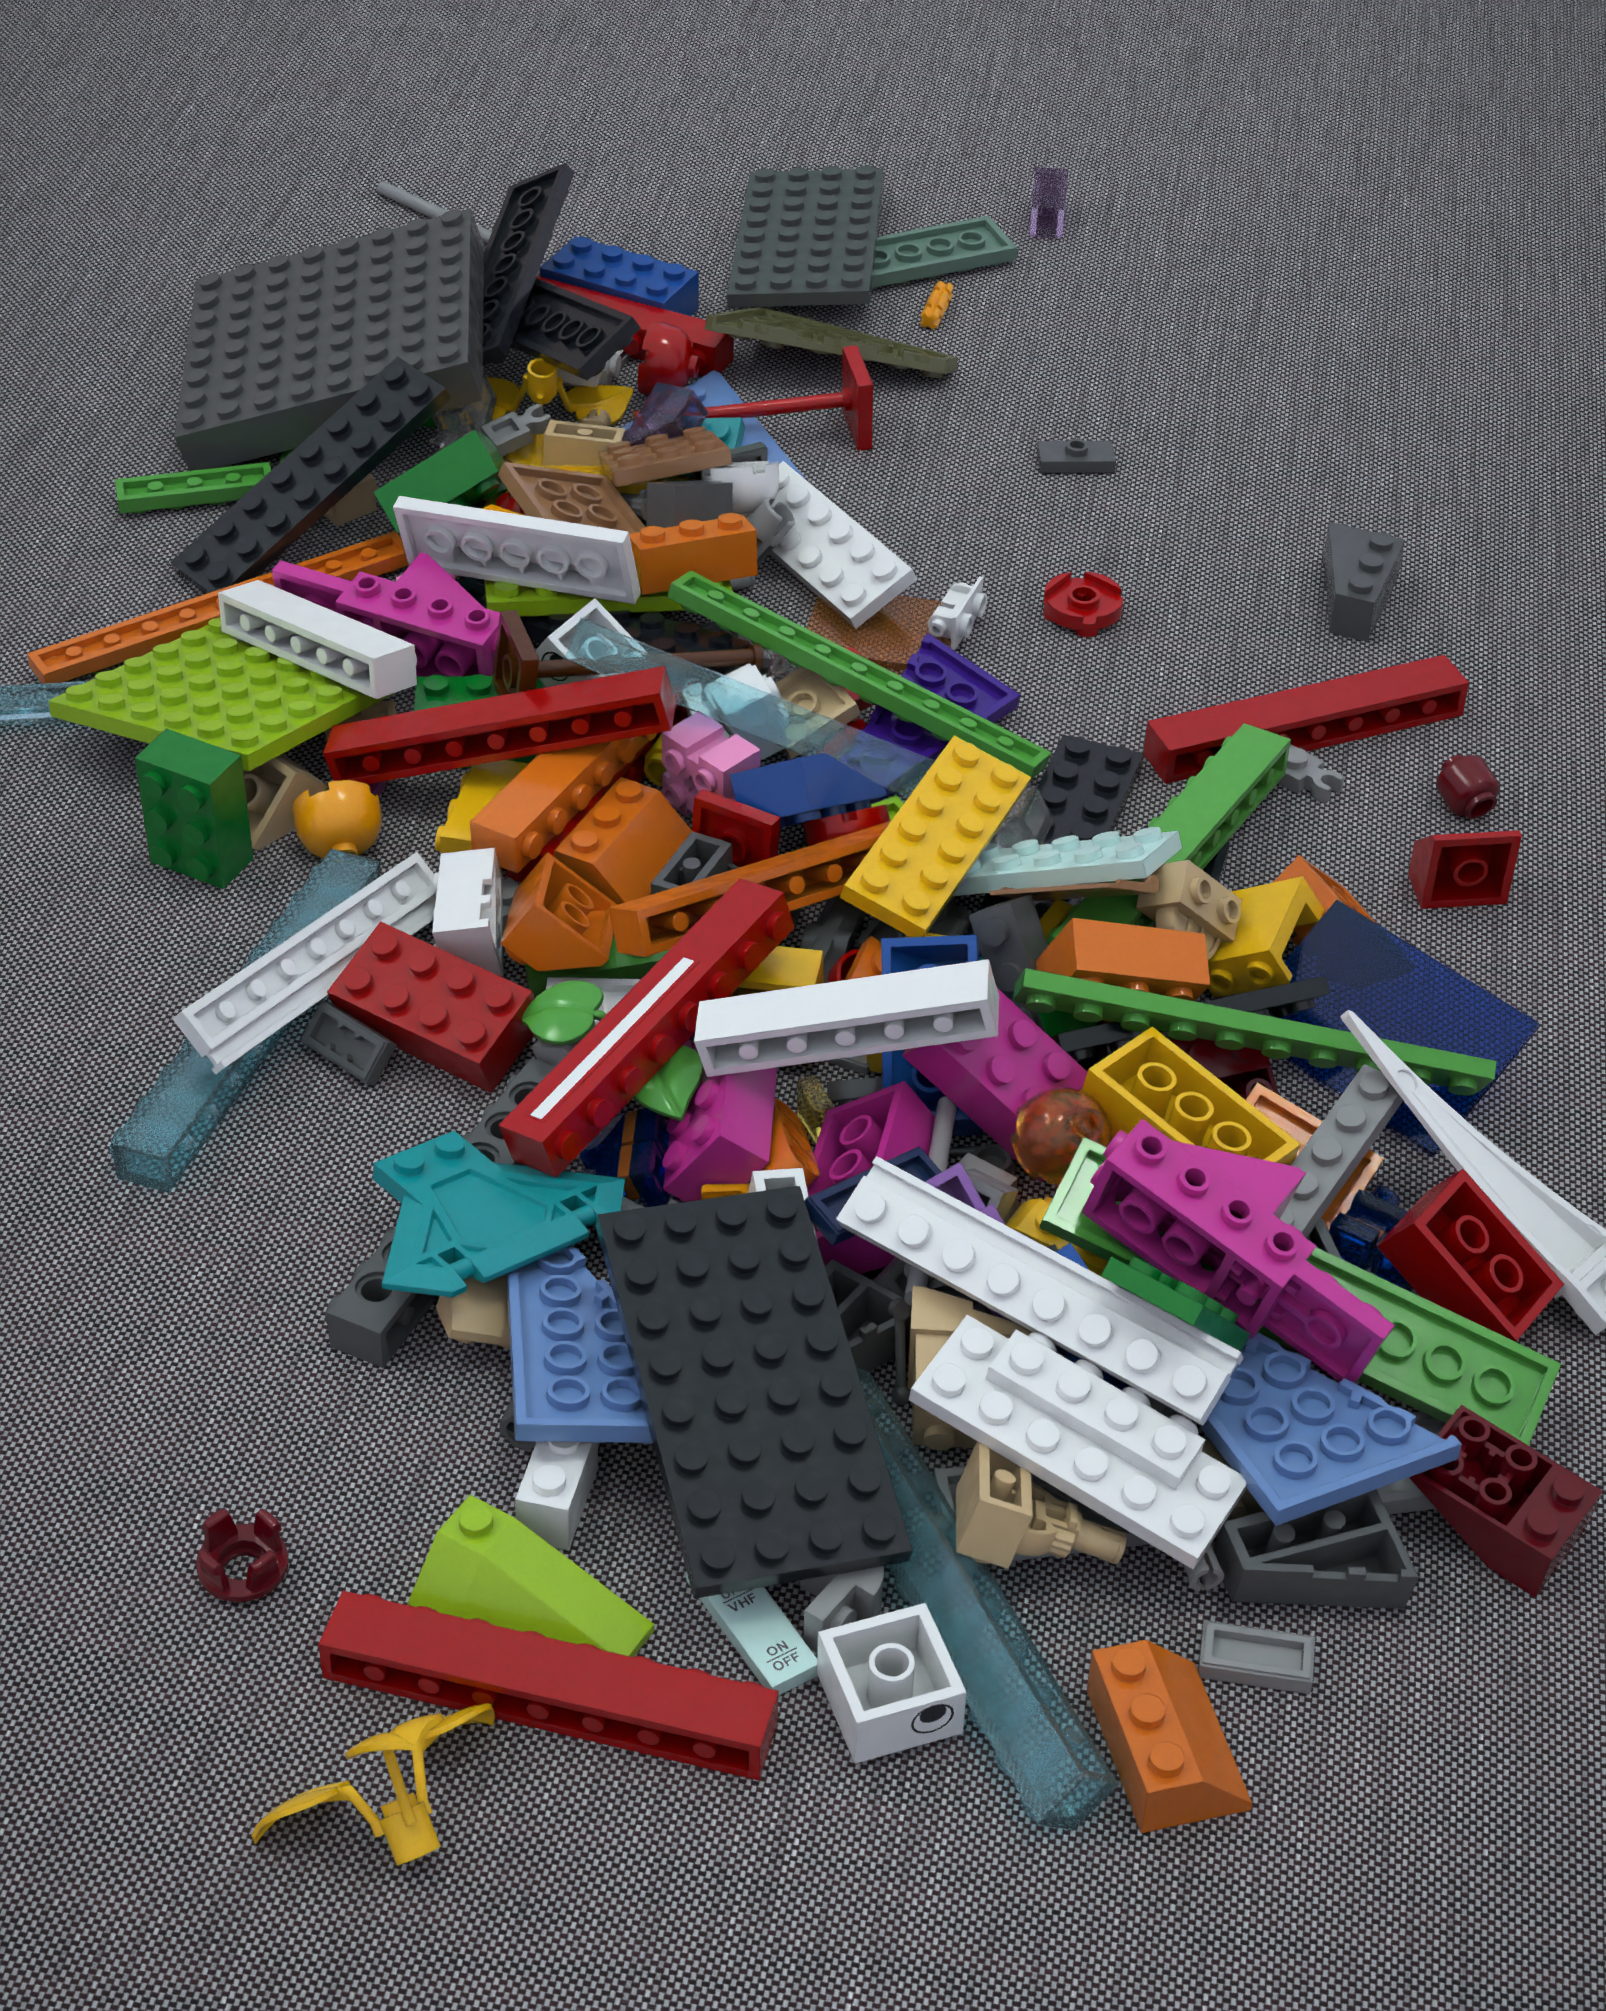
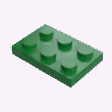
M1134 1256L1129 1265L1111 1257L1101 1275L1119 1287L1240 1352L1250 1335L1249 1332L1235 1325L1239 1314L1224 1307V1305L1209 1298L1197 1289L1181 1281L1178 1282Z

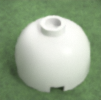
M769 461L732 462L731 465H726L724 468L701 470V480L733 483L732 513L743 515L748 519L766 498L775 499L779 489V463L776 461L769 463Z

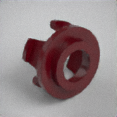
M224 1508L212 1514L203 1522L202 1530L205 1531L204 1544L197 1555L196 1570L198 1579L207 1592L225 1601L245 1602L267 1595L282 1582L289 1565L288 1551L279 1535V1532L282 1530L281 1525L270 1512L260 1509L255 1515L254 1524L235 1525L230 1513ZM246 1555L257 1558L256 1561L248 1566L246 1579L236 1580L226 1576L225 1566L232 1559Z

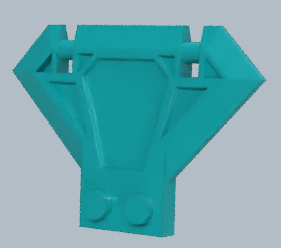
M456 1131L440 1135L437 1138L373 1163V1180L402 1204L382 1281V1289L455 1297L467 1291V1285L464 1280L473 1278L486 1283L589 1237V1231L586 1227L590 1225L596 1226L597 1214L621 1211L625 1179L562 1171L556 1178L528 1166L495 1163Z

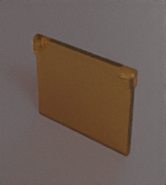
M898 595L855 629L818 596L806 629L842 647L856 649L860 656L883 668L905 671L907 661L912 654L918 652L927 633L930 634L928 620L937 607L941 606V601ZM935 637L951 648V639Z

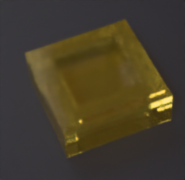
M812 1075L798 1079L797 1115L814 1143L817 1144L826 1111L834 1108V1105L818 1079Z

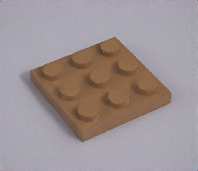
M703 426L683 430V436L669 439L668 434L652 435L645 438L646 443L631 446L629 441L616 442L607 445L608 451L599 452L601 468L616 487L732 464L730 448L711 430L706 431V428Z
M503 462L498 477L526 516L628 531L629 534L640 532L645 527L606 475Z

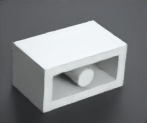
M536 1442L515 1498L516 1519L554 1548L567 1551L570 1549L598 1470V1443Z

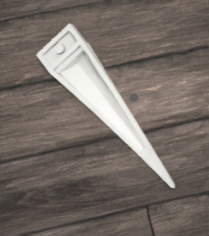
M1347 1010L1340 1016L1342 1021L1456 1170L1464 1169L1564 1283L1554 1298L1557 1299L1562 1295L1595 1335L1606 1328V1229L1545 1186L1477 1131L1426 1085L1353 1011Z

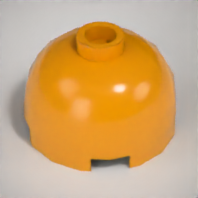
M352 780L328 782L329 790L318 792L312 796L309 794V789L304 791L294 800L291 811L297 835L302 845L310 853L336 863H348L366 852L376 842L382 826V811L378 795L371 794L368 784Z

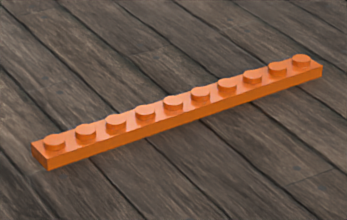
M393 531L295 565L353 581L360 571L379 576L384 573L395 572L409 564L402 538ZM270 572L27 653L29 667L45 688L53 685L64 684L71 679L92 672L102 671L129 658L141 657L153 651V647L156 645L170 643L180 638L182 633L197 630L208 625L209 620L219 618L218 592L256 580L275 586L273 574Z

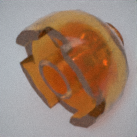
M1063 1086L1039 1092L1019 1106L1015 1113L1019 1114L1016 1123V1133L1011 1135V1143L1017 1161L1026 1173L1034 1180L1041 1177L1048 1183L1056 1185L1055 1189H1058L1083 1137L1107 1147L1113 1139V1128L1108 1113L1097 1099L1085 1091Z

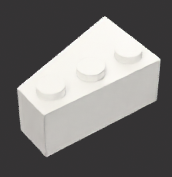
M495 848L442 853L440 856L439 872L434 873L433 877L436 895L432 930L436 943L434 946L504 978L503 946L501 945L503 936L502 873Z

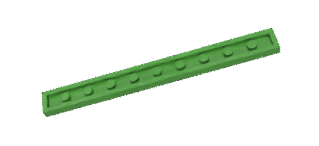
M693 571L684 574L670 585L667 598L679 603L684 610L701 614L716 622V625L721 629L734 631L750 639L753 644H760L762 649H769L785 657L790 664L807 668L821 675L827 683L842 686L858 694L860 699L867 703L882 706L895 713V716L900 720L915 723L931 731L932 735L937 739L950 741L955 735L1031 777L1030 781L1047 766L1051 755L1050 751Z
M1028 968L1024 969L1014 987L1012 1002L1026 1004L1027 1009L1038 1013H1051L1058 1010L1073 1013L1074 1018L1084 1022H1099L1102 1019L1119 1022L1122 1028L1137 1032L1146 1031L1154 1027L1156 1030L1168 1032V1036L1176 1040L1191 1041L1201 1038L1215 1041L1217 1047L1227 1050H1239L1246 1047L1262 1050V1055L1273 1059H1287L1290 1056L1308 1059L1310 1065L1318 1068H1334L1338 1065L1353 1068L1356 1074L1363 1065L1380 1070L1355 1036L1347 1031ZM1380 1038L1426 1085L1448 1087L1450 1093L1469 1096L1480 1092L1495 1079L1496 1061Z

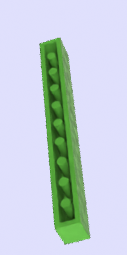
M1245 723L1232 737L1227 736L1217 754L1207 758L1203 769L1197 776H1191L1186 783L1185 789L1178 797L1173 796L1168 802L1166 810L1159 817H1154L1149 823L1148 828L1159 827L1161 832H1179L1182 849L1165 863L1190 860L1203 870L1284 777L1291 739ZM1131 879L1130 881L1141 882L1142 879ZM1116 881L1099 882V883H1115ZM1138 895L1085 898L1080 905H1073L1067 919L1060 927H1054L1050 931L1046 942L1049 946L1072 918L1154 927L1156 922L1136 909Z

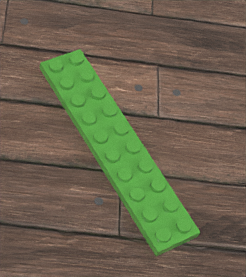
M1083 1137L1039 1228L1107 1261L1113 1257L1129 1265L1134 1256L1151 1265L1081 1213L1094 1187L1090 1181L1100 1165L1107 1159L1103 1156L1107 1147ZM1158 1232L1160 1237H1163V1235L1165 1234L1163 1232ZM1317 1247L1315 1248L1308 1260L1310 1264L1319 1270L1329 1273L1339 1285L1362 1302L1374 1306L1384 1318L1395 1325L1358 1379L1359 1382L1444 1423H1447L1457 1409L1463 1405L1529 1446L1561 1363ZM1201 1263L1205 1270L1214 1272L1209 1264ZM1262 1326L1258 1333L1297 1351L1265 1326Z

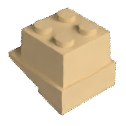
M913 1286L907 1387L911 1390L912 1386L966 1315L971 1316L1008 1339L1016 1329L1027 1336L1033 1332L1015 1322L974 1310L972 1301L924 1286ZM912 1403V1445H925L934 1450H947L952 1447H975L977 1442L975 1439Z

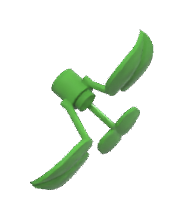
M586 981L562 982L540 993L526 1008L521 1021L543 1042L553 1045L573 1044L583 1039L593 1029L595 1020L601 1021L605 1017L606 1013L598 1010L603 1003L604 995L599 987ZM682 1045L633 1099L653 1112L683 1121L690 1100L699 1087L704 1075V1068L698 1052Z

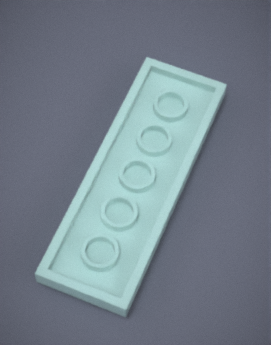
M1149 827L1136 831L1132 836L1120 837L1119 832L1109 831L1094 836L1092 840L1079 841L1078 836L1070 835L1052 841V844L1039 845L1038 840L1035 839L1021 841L1012 845V848L999 849L998 844H988L953 896L990 893V891L1000 890L1002 887L1022 889L1110 882L1118 879L1147 878L1182 849L1179 832H1161L1159 827Z

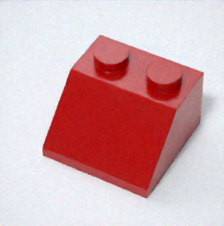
M1520 830L1430 835L1414 841L1408 876L1420 908L1507 904L1522 838Z

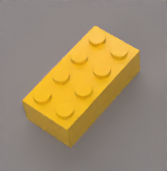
M1154 1027L1149 1028L1088 1069L1076 1106L1077 1111L1112 1139L1120 1130L1129 1134L1143 1119L1173 1141L1290 1166L1294 1162L1301 1143Z

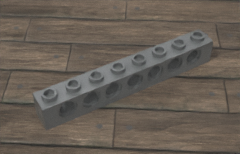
M531 1058L519 1074L514 1073L511 1076L502 1095L495 1103H490L486 1107L481 1121L470 1134L466 1133L463 1138L492 1162L526 1166L512 1159L498 1125L556 1066ZM396 1226L385 1232L378 1249L368 1261H363L357 1267L353 1280L341 1295H335L331 1299L325 1313L330 1347L382 1368L385 1367L439 1297L436 1295L382 1289V1281Z

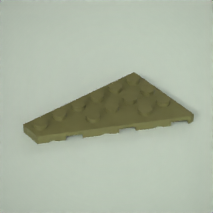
M765 307L707 314L704 328L709 331L729 334L730 337L736 339L750 340L752 338L762 340V345L771 348L783 349L784 345L806 348L810 352L822 355H830V353L842 355L843 347L857 345L863 361L887 363L890 367L904 370L909 368L919 369L922 375L933 378H942L943 374L955 372L959 358Z

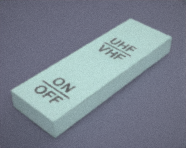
M764 1587L699 1598L758 1681L765 1688L778 1690L779 1696L818 1676L816 1656Z

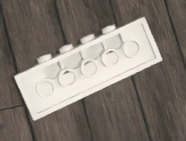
M399 496L393 506L409 566L419 553L422 552L428 554L448 574L496 582L502 581L519 584L520 586L543 588L551 591L636 604L641 594L628 531Z
M966 1315L912 1386L908 1400L1194 1570L1246 1491L1247 1483L1242 1474L1202 1452L1206 1439L1198 1435V1429L1191 1420L1182 1415H1172L1168 1418L1152 1409L1148 1397L1140 1390L1133 1387H1125L1121 1391L1103 1380L1101 1370L1090 1361L1081 1359L1073 1363L1056 1353V1346L1047 1336L1037 1332L1030 1333L1027 1336L1016 1329L1008 1339L978 1320Z

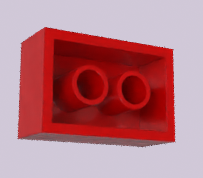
M1461 1169L1428 1190L1377 1245L1380 1251L1422 1298L1515 1342L1564 1285L1464 1169Z

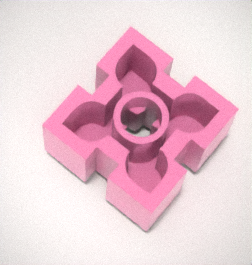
M698 711L673 726L671 731L662 733V762L667 772L662 774V794L674 809L686 817L691 813L693 814L694 797L702 789L735 801L730 774L761 767V749L737 734L728 738L724 735L723 725Z

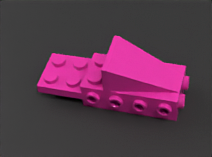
M420 552L397 582L361 571L353 581H349L281 560L272 569L275 587L414 644L417 657V677L431 675L472 676L476 674L493 676L500 612L484 608L426 553Z
M1143 1119L1129 1134L1120 1130L1103 1153V1156L1107 1159L1100 1165L1090 1181L1094 1187L1081 1213L1155 1268L1162 1271V1273L1178 1282L1181 1281L1197 1289L1209 1298L1224 1305V1307L1239 1314L1235 1325L1249 1332L1251 1339H1253L1262 1326H1265L1339 1382L1346 1378L1356 1383L1395 1325L1384 1318L1374 1306L1362 1302L1339 1285L1329 1273L1319 1270L1310 1264L1308 1260L1316 1245L1306 1239L1296 1227L1280 1220L1306 1173L1295 1166L1173 1141ZM1158 1232H1163L1165 1234L1163 1235V1237H1160ZM1201 1263L1211 1266L1214 1272L1205 1270Z

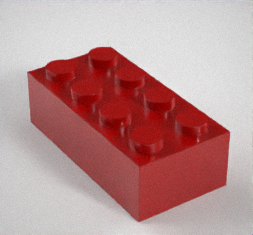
M381 921L327 991L335 1006L396 1043V1048L490 1093L494 1091L534 1035L521 1021L526 1008L535 999L531 990Z

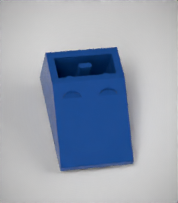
M827 753L799 757L730 774L735 801L781 817L780 827L792 826L872 807L871 799L887 796L886 789Z

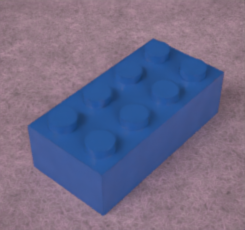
M575 236L539 268L540 277L692 316L699 309L698 271L685 268L678 263L670 264L654 259L650 255H639L625 251L619 246H608L594 242L588 237Z

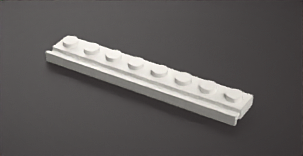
M418 852L414 853L182 1010L173 1018V1021L200 1056L204 1057L206 1055L215 1066L211 1070L215 1075L327 997L329 988L380 921L411 936L434 921L433 911L436 902L434 873Z
M877 1156L872 1162L874 1166L867 1177H862L836 1218L841 1227L1024 1328L1047 1336L1055 1345L1082 1360L1090 1361L1102 1371L1140 1390L1203 1426L1230 1382V1376L1234 1369L1243 1360L1240 1351Z

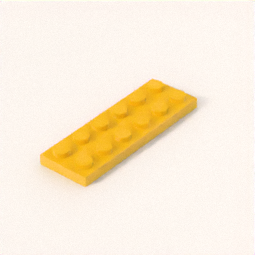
M954 735L845 883L839 898L910 937H925L1026 790L1031 777Z

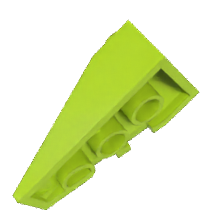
M469 1495L437 1531L407 1603L408 1606H425L439 1613L469 1620L482 1619L492 1625L521 1632L534 1631L547 1638L573 1644H590L600 1650L630 1657L637 1654L655 1631L654 1623L515 1517L472 1495Z

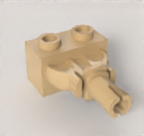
M598 409L591 410L587 418L582 419V423L550 420L544 433L543 465L601 466L599 452L608 451L607 445L625 441L626 428L609 427L611 417L607 411L602 409L599 416H597Z
M1190 860L1165 863L1151 874L1159 878V891L1153 894L1138 895L1136 909L1156 922V928L1204 933L1208 960L1216 953L1220 943L1233 942L1235 940L1237 925L1241 915L1242 899Z
M976 1442L956 1487L957 1553L966 1555L978 1563H991L1009 1569L1015 1554L1040 1556L1049 1553L1059 1558H1066L1071 1550L1100 1558L1115 1565L1120 1562L1126 1547V1531L1083 1519L1082 1513L1078 1511V1505L1055 1499L1048 1491L1031 1482L1030 1472L980 1442Z

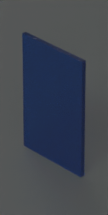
M1339 900L1333 903L1284 962L1293 975L1290 983L1326 975L1330 994L1315 999L1316 1008L1281 1019L1351 1032L1340 1017L1347 1010H1350L1379 1038L1496 1061L1495 1079L1474 1095H1456L1450 1093L1448 1087L1435 1084L1428 1085L1464 1119H1466L1513 1059L1519 1055V1052L1540 1027L1539 1023ZM1292 1056L1285 1059L1339 1095L1343 1094L1356 1076L1355 1069L1338 1065L1334 1068H1318L1310 1065L1308 1059ZM1403 1101L1387 1123V1126L1435 1157L1440 1151L1439 1146Z

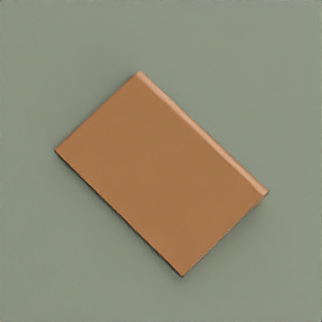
M1149 875L1145 878L1144 882L1118 879L1115 883L1022 889L1002 887L1000 890L990 891V895L1016 899L1031 894L1033 901L1153 894L1159 891L1160 882L1156 875Z

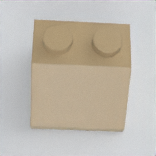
M284 754L271 759L251 771L243 770L252 848L260 850L294 831L295 826L291 811L294 800L308 789L310 796L318 792L326 791L328 787L327 784Z

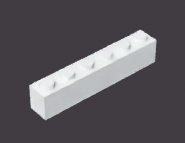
M260 580L218 592L221 630L224 633L375 699L417 685V657L414 644Z
M989 959L705 1000L699 1001L694 1043L706 1076L712 1077L998 1036L999 994Z

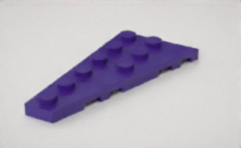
M929 633L923 638L918 652L912 654L907 661L906 669L901 677L992 723L997 722L1016 709L1019 704V693ZM877 705L870 715L869 723L865 729H861L854 739V745L847 755H843L839 761L886 789L888 796L931 767L949 741L937 739L932 735L931 731L915 723L902 721L895 716V713ZM887 796L871 799V804L879 802Z

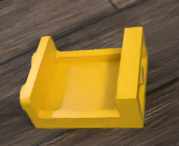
M1303 876L1231 891L1242 899L1241 915L1237 925L1235 940L1233 942L1220 943L1216 953L1208 960L1209 991L1214 997L1218 998L1289 984L1293 975L1284 963L1282 954L1295 926L1319 922L1324 911L1321 903Z

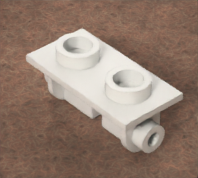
M980 576L974 586L963 582L953 584L941 601V606L937 607L928 620L930 634L935 637L951 639V649L954 651L963 637L968 638L970 636L976 617L981 618L984 614L987 604V594L982 593L984 577Z

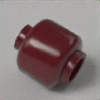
M1458 754L1450 757L1443 763L1442 771L1436 779V789L1455 816H1467L1469 819H1475L1484 816L1495 807L1497 796L1500 792V783L1481 756H1463Z

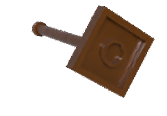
M517 610L500 611L492 684L497 695L500 696L536 689L537 678L628 673L665 666L666 670L744 666L750 663L751 666L756 665L757 669H761L764 655L760 644H750L748 649L539 661V657Z

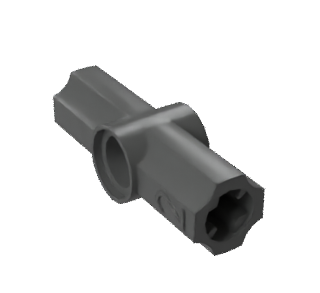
M840 895L827 899L817 922L808 923L801 943V948L823 951L824 983L827 982L828 972L841 956L853 950L855 936L865 917L864 911L839 898Z

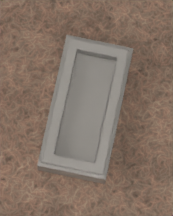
M1204 1621L1198 1673L1200 1678L1310 1694L1313 1684L1315 1637Z

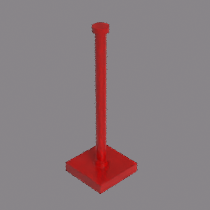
M845 346L842 352V388L838 393L650 414L634 411V428L636 434H643L645 429L668 427L670 418L743 419L842 407L843 415L857 451L872 449L873 383L858 346Z
M856 717L844 725L843 731L819 754L827 753L833 758L838 759L854 744L856 735L861 729L864 730L867 724L862 719ZM704 789L694 797L692 831L732 843L734 865L743 867L778 856L781 817Z

